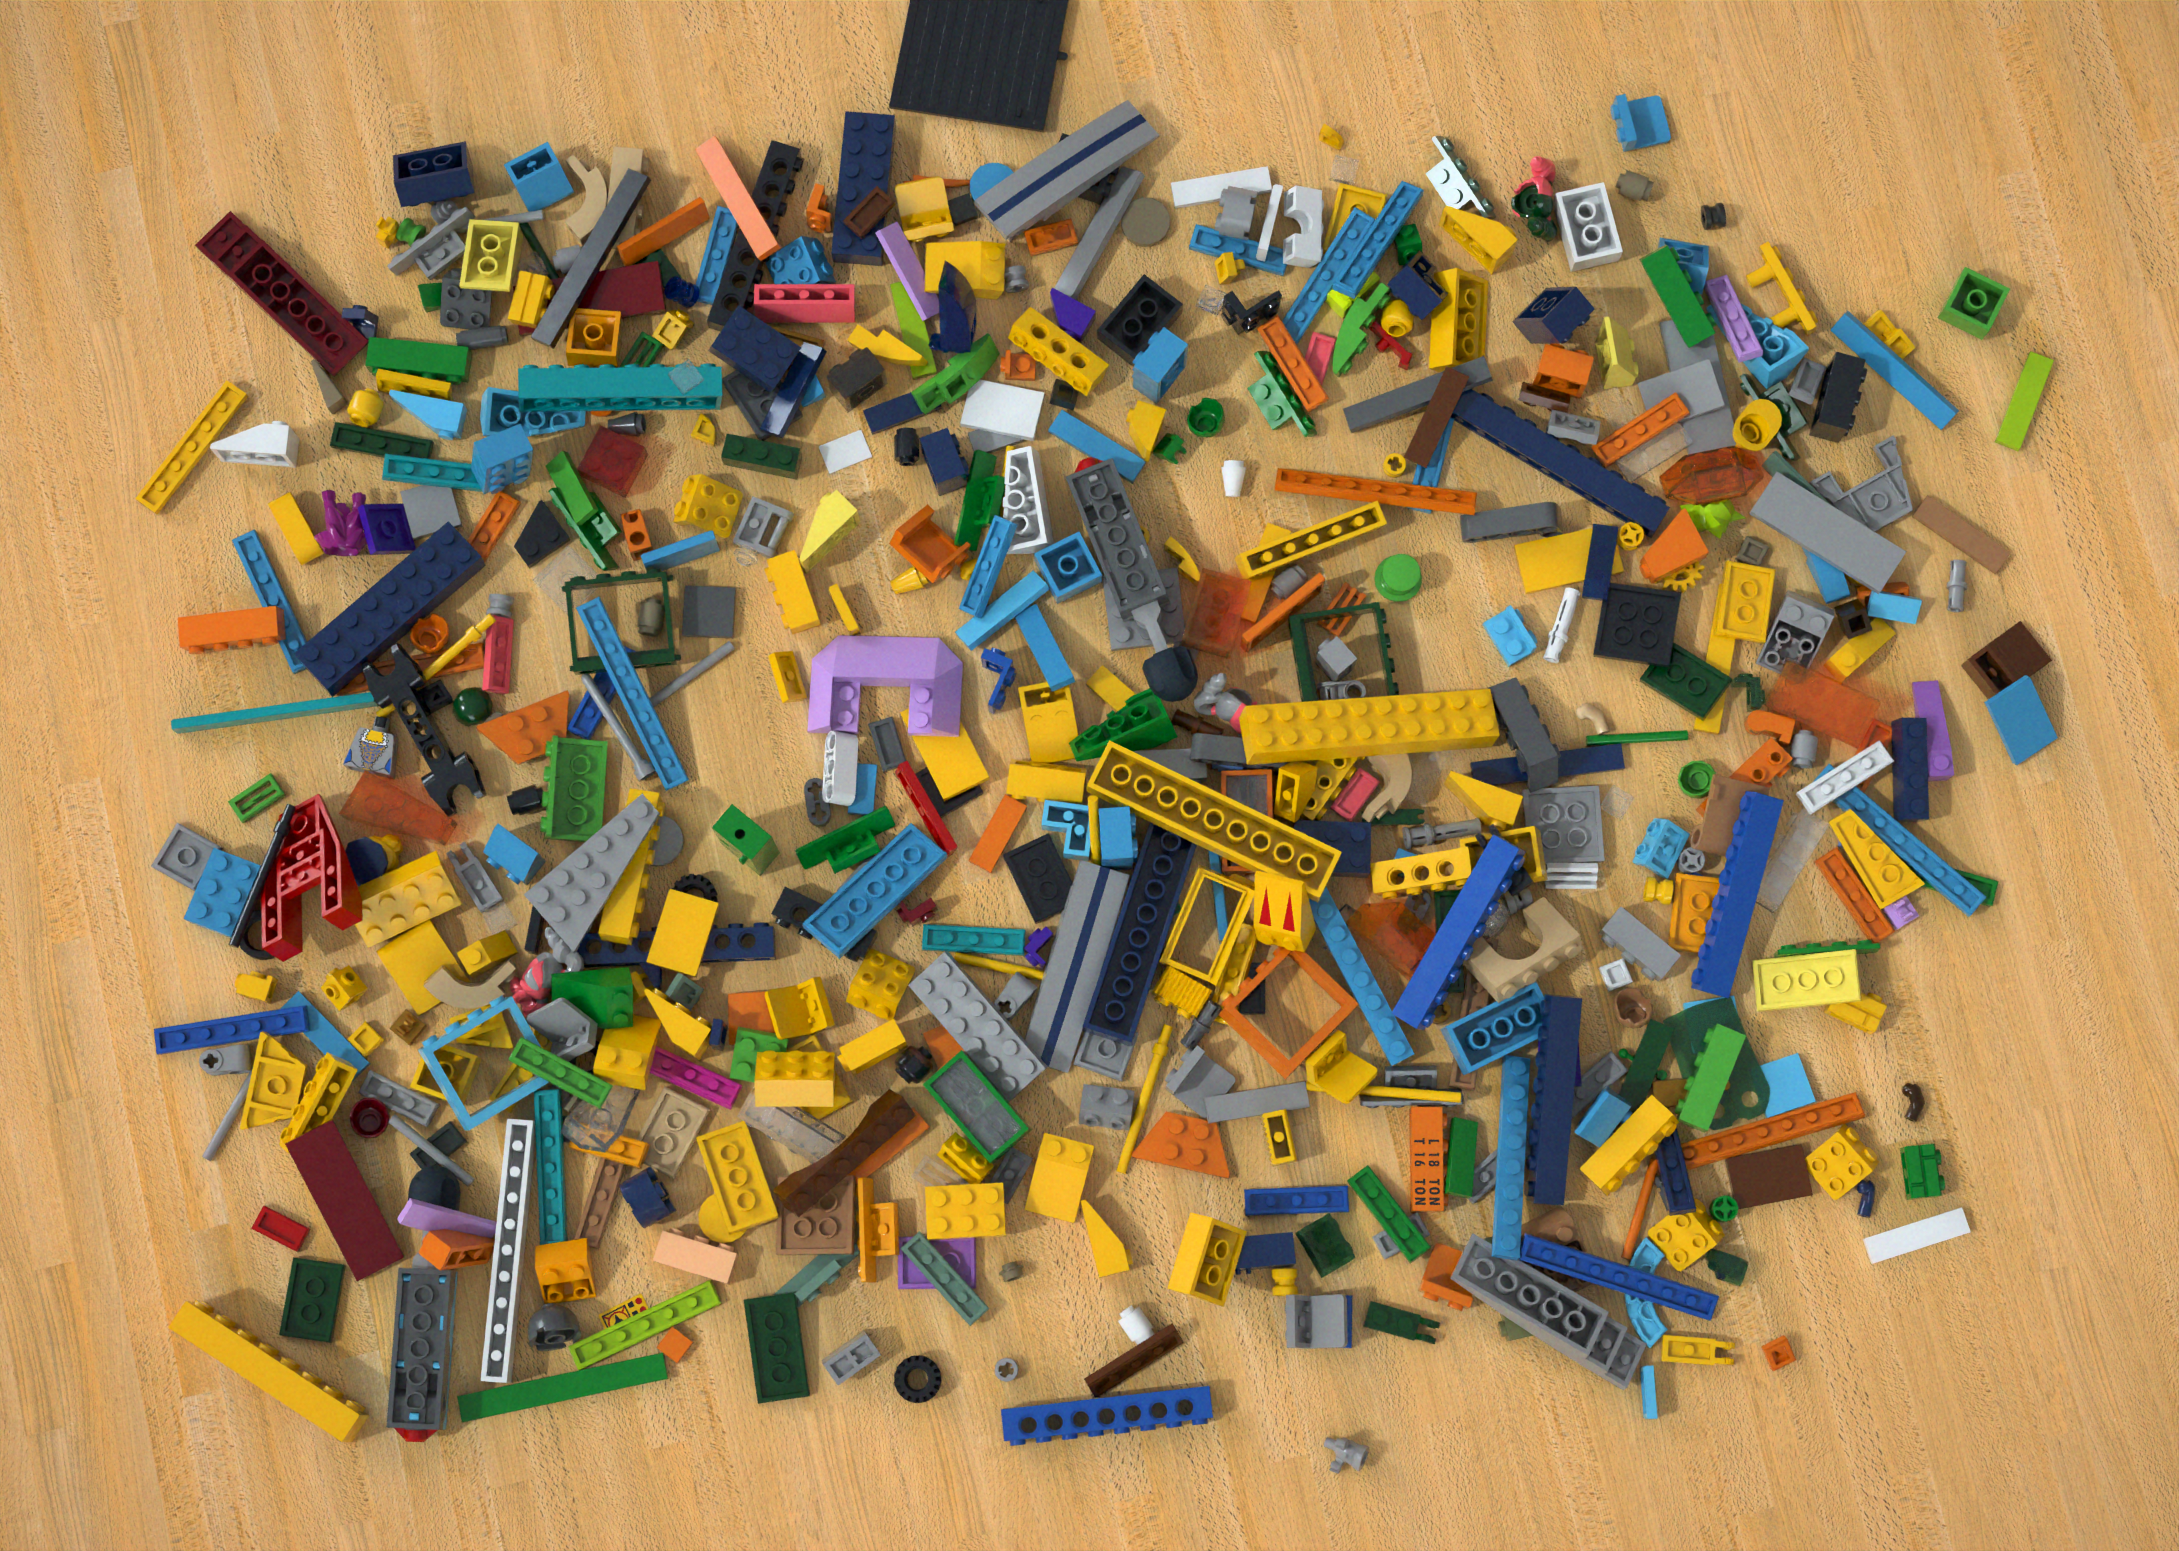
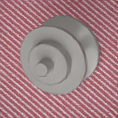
M447 198L431 207V215L438 224L444 223L451 218V214L458 208L452 200Z

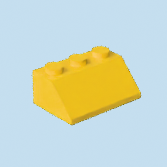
M1190 1213L1167 1289L1224 1307L1247 1231L1211 1217Z

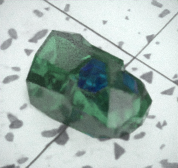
M1710 1249L1706 1252L1704 1258L1708 1268L1714 1272L1716 1279L1737 1287L1741 1286L1747 1271L1748 1261L1716 1249Z

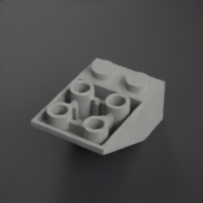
M1787 590L1756 664L1803 683L1834 618V609Z

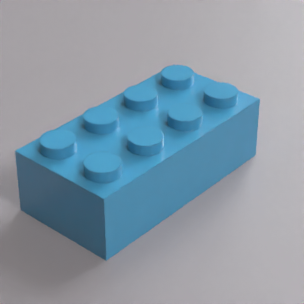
M1537 982L1518 990L1510 998H1506L1499 1003L1496 1001L1440 1029L1463 1075L1538 1039V1029L1542 1026L1543 1015L1540 1013V1004L1544 1000V996Z

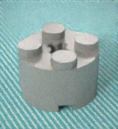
M1228 186V189H1223L1219 206L1223 207V213H1218L1214 230L1219 231V235L1248 241L1250 234L1245 232H1249L1252 225L1256 200L1252 199V197L1256 198L1258 191Z

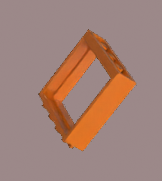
M1278 946L1272 953L1275 957L1270 962L1264 960L1255 970L1258 974L1253 979L1247 977L1238 987L1241 991L1236 996L1231 993L1222 1002L1221 1005L1224 1008L1219 1016L1286 1080L1355 1010L1359 1003L1306 952L1290 951ZM1287 956L1294 960L1341 1006L1290 1060L1235 1009Z

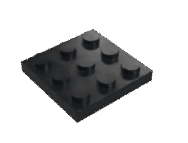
M1606 582L1593 656L1669 668L1681 592Z

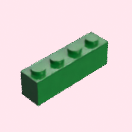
M1665 244L1639 259L1688 348L1715 334L1713 327L1717 325L1710 313L1705 315L1701 307L1705 303L1698 291L1693 293L1689 285L1693 281L1687 270L1681 271L1677 264L1681 259L1674 247L1669 249L1668 245Z
M369 337L365 366L374 376H376L378 369L433 380H446V382L453 385H460L461 382H469L472 352L469 347Z

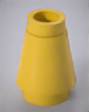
M914 566L890 581L895 594L925 588L924 585L929 583V580Z

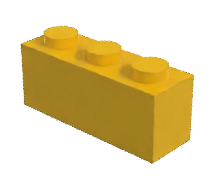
M795 550L766 559L769 567L764 568L768 582L774 581L777 589L772 592L776 605L782 604L785 612L780 615L784 628H790L793 635L821 625Z
M1011 759L1006 794H1012V798L1027 799V796L1036 797L1039 802L1060 800L1065 803H1082L1087 769Z

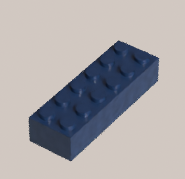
M845 111L831 251L833 262L873 266L883 265L884 248L876 232L886 227L887 214L862 240L843 224V220L876 186L889 196L896 132L895 115Z

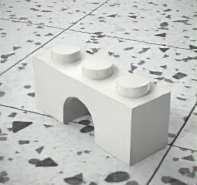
M1296 185L1284 192V216L1294 218L1299 223L1301 234L1294 233L1283 240V264L1310 268L1321 262L1323 256L1321 235L1324 229L1322 223V211L1324 208L1322 190Z

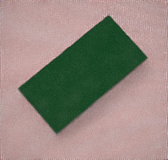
M796 1292L744 1299L758 1404L810 1396Z

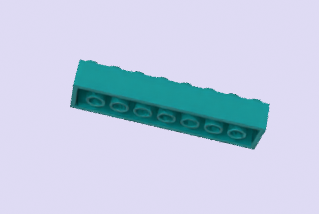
M711 363L702 364L701 367H691L689 364H677L675 367H665L664 364H652L650 367L628 364L625 367L615 368L614 365L603 364L599 368H589L588 365L579 364L575 365L574 368H564L563 365H550L549 368L525 365L523 368H518L519 412L720 410L723 396L722 367H716L715 364Z

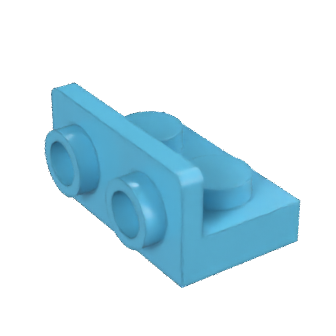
M1511 605L1482 624L1508 667L1534 653L1537 648L1536 643H1538L1531 630L1527 631L1524 627V618L1518 609L1514 610Z
M1654 818L1648 825L1646 835L1642 843L1637 847L1632 862L1636 865L1645 866L1658 876L1668 879L1690 834L1668 819Z

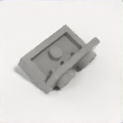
M1083 1084L1078 1123L1090 1127L1099 1126L1114 1130H1129L1134 1090Z

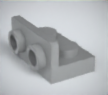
M1552 410L1546 431L1548 434L1558 438H1569L1583 444L1590 443L1596 445L1601 421Z

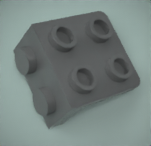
M453 268L451 271L449 270L442 277L441 325L468 330L490 327L493 291L460 288L462 269Z

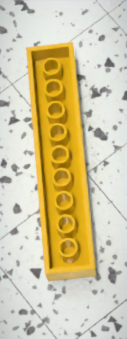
M1491 689L1249 705L1244 707L1239 717L1247 765L1492 747L1500 736Z
M1110 740L1087 784V792L1118 807L1130 806V813H1135L1136 816L1255 873L1256 871H1262L1303 881L1308 898L1317 903L1341 857V851Z

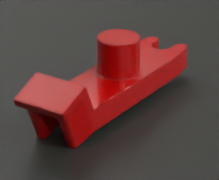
M1374 320L1369 329L1380 339L1375 344V347L1381 353L1389 347L1400 358L1398 367L1408 370L1413 354L1406 351Z

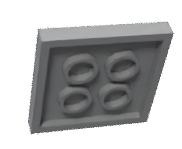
M1160 569L1158 573L1171 604L1160 608L1163 618L1159 627L1167 645L1175 644L1176 642L1183 643L1186 642L1178 569ZM1102 576L1111 651L1154 647L1148 631L1138 627L1135 619L1123 622L1106 577Z
M1599 786L1542 788L1530 793L1529 789L1522 790L1524 828L1535 826L1540 830L1545 865L1546 863H1601L1605 861Z

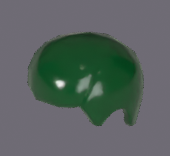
M466 688L457 694L453 701L452 712L456 720L465 726L482 724L492 713L493 702L489 694L481 688Z

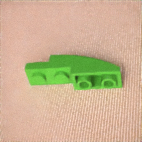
M1382 282L1366 302L1357 297L1342 323L1333 355V373L1337 377H1340L1342 373L1346 375L1354 364L1352 359L1357 353L1361 355L1369 344L1367 342L1369 337L1362 330L1364 327L1368 329L1376 318L1374 316L1375 312L1379 307L1383 309L1391 298L1389 296L1391 292L1389 287Z
M987 333L949 359L948 363L950 366L911 392L920 410L925 415L945 401L949 404L954 402L976 384L990 369L1000 354L990 334Z

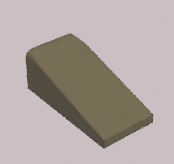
M313 359L311 363L324 401L331 414H335L347 405V401L317 360Z

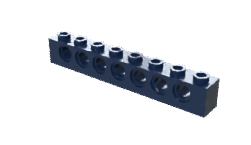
M765 922L754 923V927L744 928L743 924L739 923L728 924V928H718V925H713L701 963L776 960L775 929ZM651 927V931L642 932L641 928H639L638 937L633 938L632 945H627V949L622 953L615 952L614 947L616 943L602 941L598 933H590L589 930L579 944L577 952L584 959V968L652 965L646 962L649 951L642 952L640 944L644 940H651L653 942L657 927ZM746 936L755 937L756 942L753 947L745 948L742 946V941ZM721 937H728L730 939V944L725 949L717 947V941ZM593 942H600L602 945L600 952L597 954L589 953V946Z

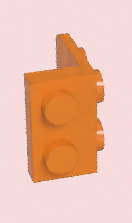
M1441 1243L1434 1245L1418 1291L1424 1293V1298L1434 1302H1438V1299L1448 1302V1307L1458 1311H1462L1463 1308H1470L1473 1301L1472 1293L1451 1279V1275L1463 1253L1462 1251Z

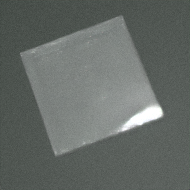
M568 545L533 579V582L568 616L566 592H562V586H565V582L570 581V578L585 576L586 580L596 579L598 574ZM597 588L572 590L574 611Z

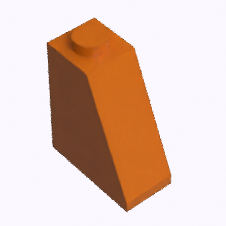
M1686 508L1677 514L1640 561L1641 565L1639 568L1641 574L1645 579H1649L1651 584L1705 559L1709 553Z

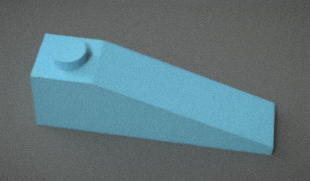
M1741 304L1763 350L1762 356L1743 361L1751 374L1766 389H1769L1788 377L1809 351V347L1793 331L1787 328L1781 329L1773 324V320L1767 317L1763 319L1752 313V309ZM1712 305L1708 306L1707 312L1711 314L1716 325L1726 337Z
M488 387L482 394L480 422L482 433L485 437L521 424L528 437L584 427L586 411L519 412L518 391Z

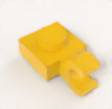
M389 216L386 221L383 217H380L375 224L379 229L375 237L380 245L389 249L392 243L395 244L398 241L396 233L399 224Z

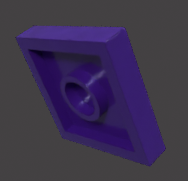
M363 504L358 507L370 555L411 554L416 549L404 504Z

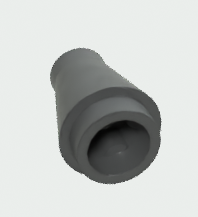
M634 412L615 419H609L608 431L610 434L639 437L640 434L646 433L644 414Z

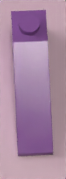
M1938 680L1912 682L1915 718H1927L1928 782L1949 780L1954 776V768Z

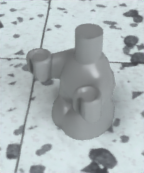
M1327 1437L1324 1442V1447L1333 1450L1336 1455L1335 1461H1332L1330 1464V1471L1339 1474L1345 1462L1357 1471H1360L1364 1466L1369 1453L1368 1446L1357 1444L1345 1437L1337 1438L1336 1440Z

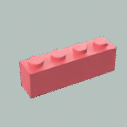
M755 284V316L764 323H855L854 284Z

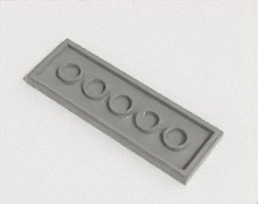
M1672 320L1660 322L1659 327L1669 372L1710 359L1725 404L1724 408L1681 422L1690 466L1739 458L1741 456L1740 449L1735 447L1736 443L1732 436L1734 423L1714 334L1688 348Z
M1779 472L1775 473L1749 513L1877 594L1881 592L1906 553L1902 548Z

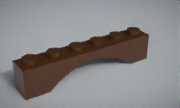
M889 1089L870 1105L861 1123L844 1142L817 1162L789 1175L773 1189L774 1193L786 1209L800 1217L916 1116L901 1095Z

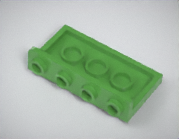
M556 735L551 737V741H546L545 756L549 757V766L544 767L543 781L548 782L547 792L543 791L542 807H546V817H541L540 832H544V839L586 842L602 828L608 741L559 738Z

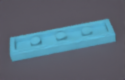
M1033 570L988 605L982 618L974 616L955 633L972 651L1050 588Z

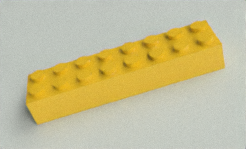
M195 1300V1302L185 1301L168 1326L169 1329L339 1441L353 1442L370 1416L364 1412L365 1406L355 1400H345L342 1398L344 1393L332 1385H322L323 1379L311 1371L309 1373L301 1371L299 1369L301 1365L289 1357L285 1358L282 1356L281 1358L278 1356L280 1352L278 1349L268 1343L257 1342L258 1336L247 1329H237L234 1327L236 1322L228 1316L214 1314L215 1308L204 1301L200 1302L199 1300Z

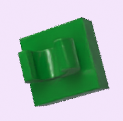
M1166 433L1153 450V454L1158 459L1178 464L1179 462L1174 458V454L1176 451L1180 454H1186V449L1181 446L1184 440L1176 434Z

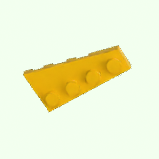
M1850 808L1828 821L1880 910L1925 885Z

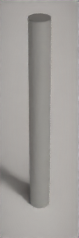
M543 210L482 220L518 222L520 224L544 220L545 214ZM469 223L459 229L457 233L468 232Z
M731 642L725 643L650 697L653 707L732 652L735 648Z
M252 1071L249 1072L202 1155L203 1158L212 1161L246 1101Z
M397 1115L391 1117L389 1123L440 1165L453 1172L456 1178L467 1187L473 1183L474 1178L402 1119Z

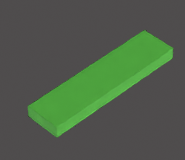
M523 1037L519 1039L508 1061L598 1109H601L613 1085Z

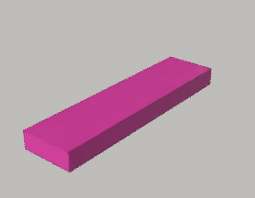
M656 1046L650 1070L651 1074L727 1109H732L742 1089L741 1084Z

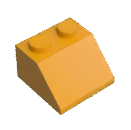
M577 308L569 322L566 346L568 366L584 364L588 365L589 368H599L600 365L611 364L618 368L621 340L620 311Z

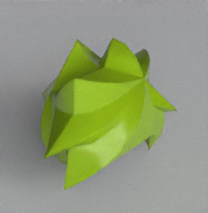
M1715 492L1713 498L1706 502L1680 505L1681 510L1686 508L1699 533L1708 530L1719 539L1726 532L1729 522L1746 518L1735 511L1732 502L1727 497H1723Z

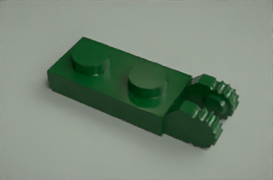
M1370 1301L1363 1327L1412 1341L1416 1339L1435 1344L1436 1338H1433V1336L1416 1332L1419 1324L1439 1329L1440 1323L1422 1318L1421 1315Z

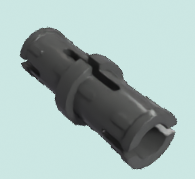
M1209 1000L1197 1018L1194 1017L1192 1020L1193 1025L1180 1042L1186 1048L1190 1047L1194 1050L1204 1034L1210 1032V1026L1223 1008L1216 1002L1214 1003L1212 1000Z

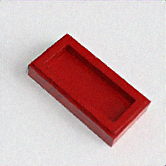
M264 1205L251 1228L296 1252L300 1251L311 1230Z

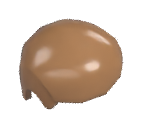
M1625 988L1619 991L1614 999L1616 1019L1627 1028L1636 1029L1643 1027L1649 1023L1653 1016L1651 999L1646 998L1639 988Z

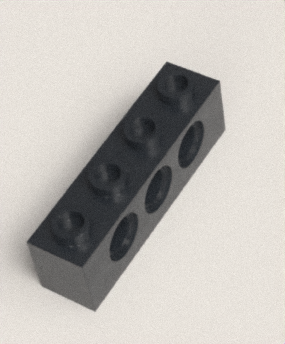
M784 887L771 914L776 919L775 923L786 929L792 926L799 930L797 934L812 940L814 936L803 928V923L823 904ZM804 909L808 912V916L804 921H796L794 919V914L797 910ZM871 929L844 957L854 962H857L858 959L864 960L878 936L877 930Z

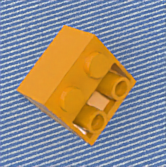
M587 1238L535 1246V1269L544 1304H556L596 1297L592 1257Z

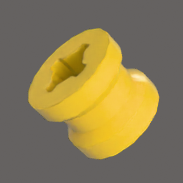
M1626 523L1617 534V544L1625 551H1633L1641 544L1644 538V531L1637 523Z

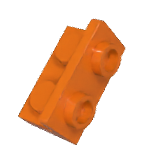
M815 183L806 209L807 226H810L811 230L818 233L831 232L832 214L827 212L829 205L827 203L828 195H825V186Z

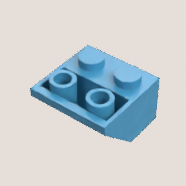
M548 142L504 164L511 181L529 212L543 210L574 193Z

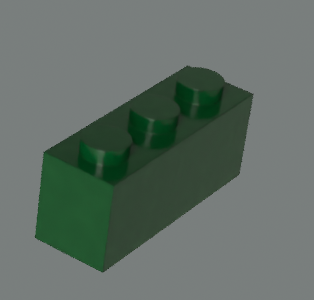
M726 434L721 458L723 464L727 466L797 480L802 453L800 448Z

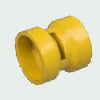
M1647 876L1643 901L1652 903L1656 898L1661 904L1670 905L1673 894V880L1665 879L1658 883L1655 877Z
M1297 1269L1271 1270L1272 1278L1276 1283L1272 1288L1273 1296L1298 1295V1287L1294 1284L1295 1279L1298 1277Z

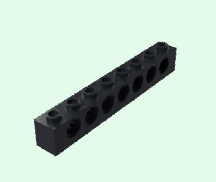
M771 140L752 193V198L761 213L771 214V217L766 222L777 238L780 226L777 225L780 217H784L786 214L788 203L785 202L788 194L792 195L796 181L793 179L796 172L800 173L804 158H801L799 148ZM779 168L787 169L784 175L775 174V171ZM771 190L779 192L774 198L767 196V193ZM739 229L707 318L709 328L720 332L734 312L726 309L728 304L737 303L745 310L753 306L754 285L761 283L764 273L761 270L763 263L769 260V256L762 261L757 258L741 229ZM746 258L755 259L752 265L747 266L743 264ZM739 280L747 282L743 288H736L734 286Z

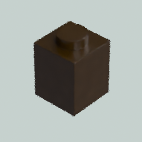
M1859 599L1834 607L1841 630L1848 639L1872 631L1866 608Z

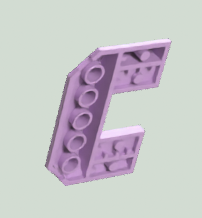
M838 635L812 658L807 732L829 733L830 731L858 734L861 686L910 687L909 736L959 737L963 662L940 638Z

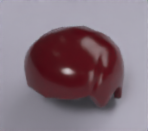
M373 1097L363 1098L354 1104L350 1112V1124L355 1134L365 1139L377 1138L386 1131L389 1124V1113L383 1102Z

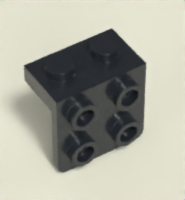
M1278 290L1246 310L1234 292L1231 291L1224 295L1221 317L1227 326L1232 325L1238 335L1244 331L1249 333L1258 326L1257 322L1264 318L1269 320L1279 312L1277 309L1280 306L1282 294Z

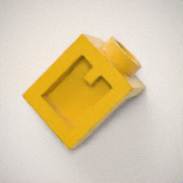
M683 310L667 311L652 336L670 350H674L686 331L693 328L695 323L690 320V316Z

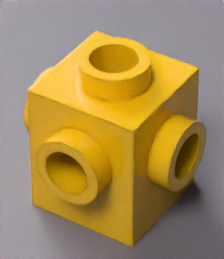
M350 965L340 970L335 968L325 976L327 980L321 987L326 997L330 999L339 1012L357 1003L368 989Z

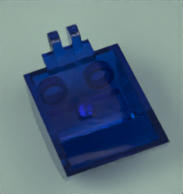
M945 260L938 285L940 334H932L928 346L932 350H941L943 353H948V351L955 353L971 352L977 328L975 295L966 277L955 266Z

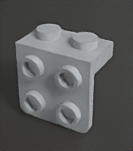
M558 998L528 1014L526 1017V1021L531 1027L552 1042L551 1053L568 1062L595 1047L598 1023L565 998Z
M1197 1045L1194 1050L1189 1047L1180 1060L1184 1063L1177 1071L1173 1068L1165 1079L1168 1082L1165 1089L1202 1118H1207L1204 1098L1227 1094L1235 1083V1077L1206 1056L1205 1051Z
M1286 1295L1285 1338L1287 1340V1348L1317 1349L1347 1346V1298L1345 1295Z

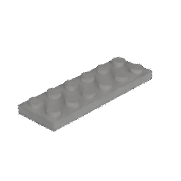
M948 951L943 952L908 985L1008 1102L1013 1100L1048 1067Z

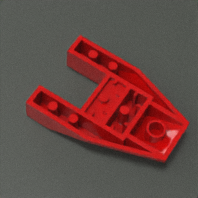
M320 794L295 806L296 810L289 825L291 826L290 832L283 839L261 892L262 949L282 962L303 952L302 893L321 884L322 918L342 931L363 920L362 898L344 846L324 799ZM283 813L279 815V819H278L279 822H280V819H281Z

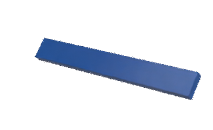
M1525 1233L1520 1245L1519 1260L1709 1321L1712 1319L1719 1299L1717 1294Z

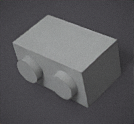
M1338 636L1332 641L1329 638L1326 639L1318 647L1319 650L1316 653L1315 664L1331 681L1339 682L1354 669L1357 657Z

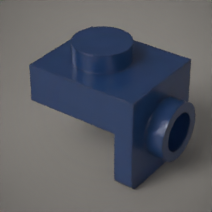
M353 305V308H343V319L352 323L353 327L367 340H369V337H376L379 316L368 311V307L362 305Z

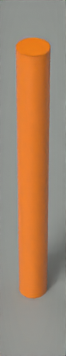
M1650 1158L1621 1258L1627 1260L1632 1259L1658 1171L1656 1159Z

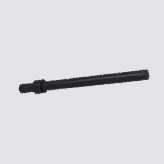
M291 804L286 805L280 822L277 821L273 829L275 834L228 944L231 947L239 948L283 839L290 832L291 826L289 825L296 810V807Z

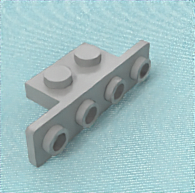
M467 207L457 209L451 214V218L444 223L434 226L431 233L424 238L414 241L411 248L404 253L393 257L387 267L398 276L414 263H417L426 277L432 280L464 255L465 243L457 231L469 223V219H474L475 215Z

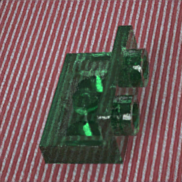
M1330 1213L1295 1233L1321 1278L1355 1259L1351 1245L1343 1237L1337 1221L1332 1218Z

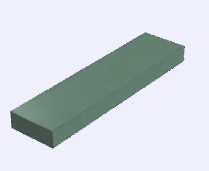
M920 1231L900 1248L969 1326L974 1324L989 1310V1307Z

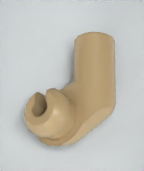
M1589 703L1582 704V706L1576 709V715L1580 720L1587 718L1593 721L1597 735L1609 732L1606 719L1600 709Z

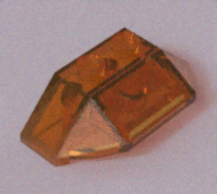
M1733 445L1684 455L1659 476V481L1667 499L1674 498L1693 505H1703L1747 496L1758 482L1763 479L1764 475L1756 456Z
M1401 902L1361 904L1346 921V924L1408 981H1410L1436 935Z

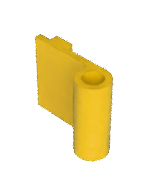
M431 919L414 926L376 951L418 1016L442 1002L423 986L424 982L442 965L459 980L471 983Z

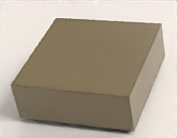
M1746 536L1735 560L1744 564L1760 566L1769 546Z

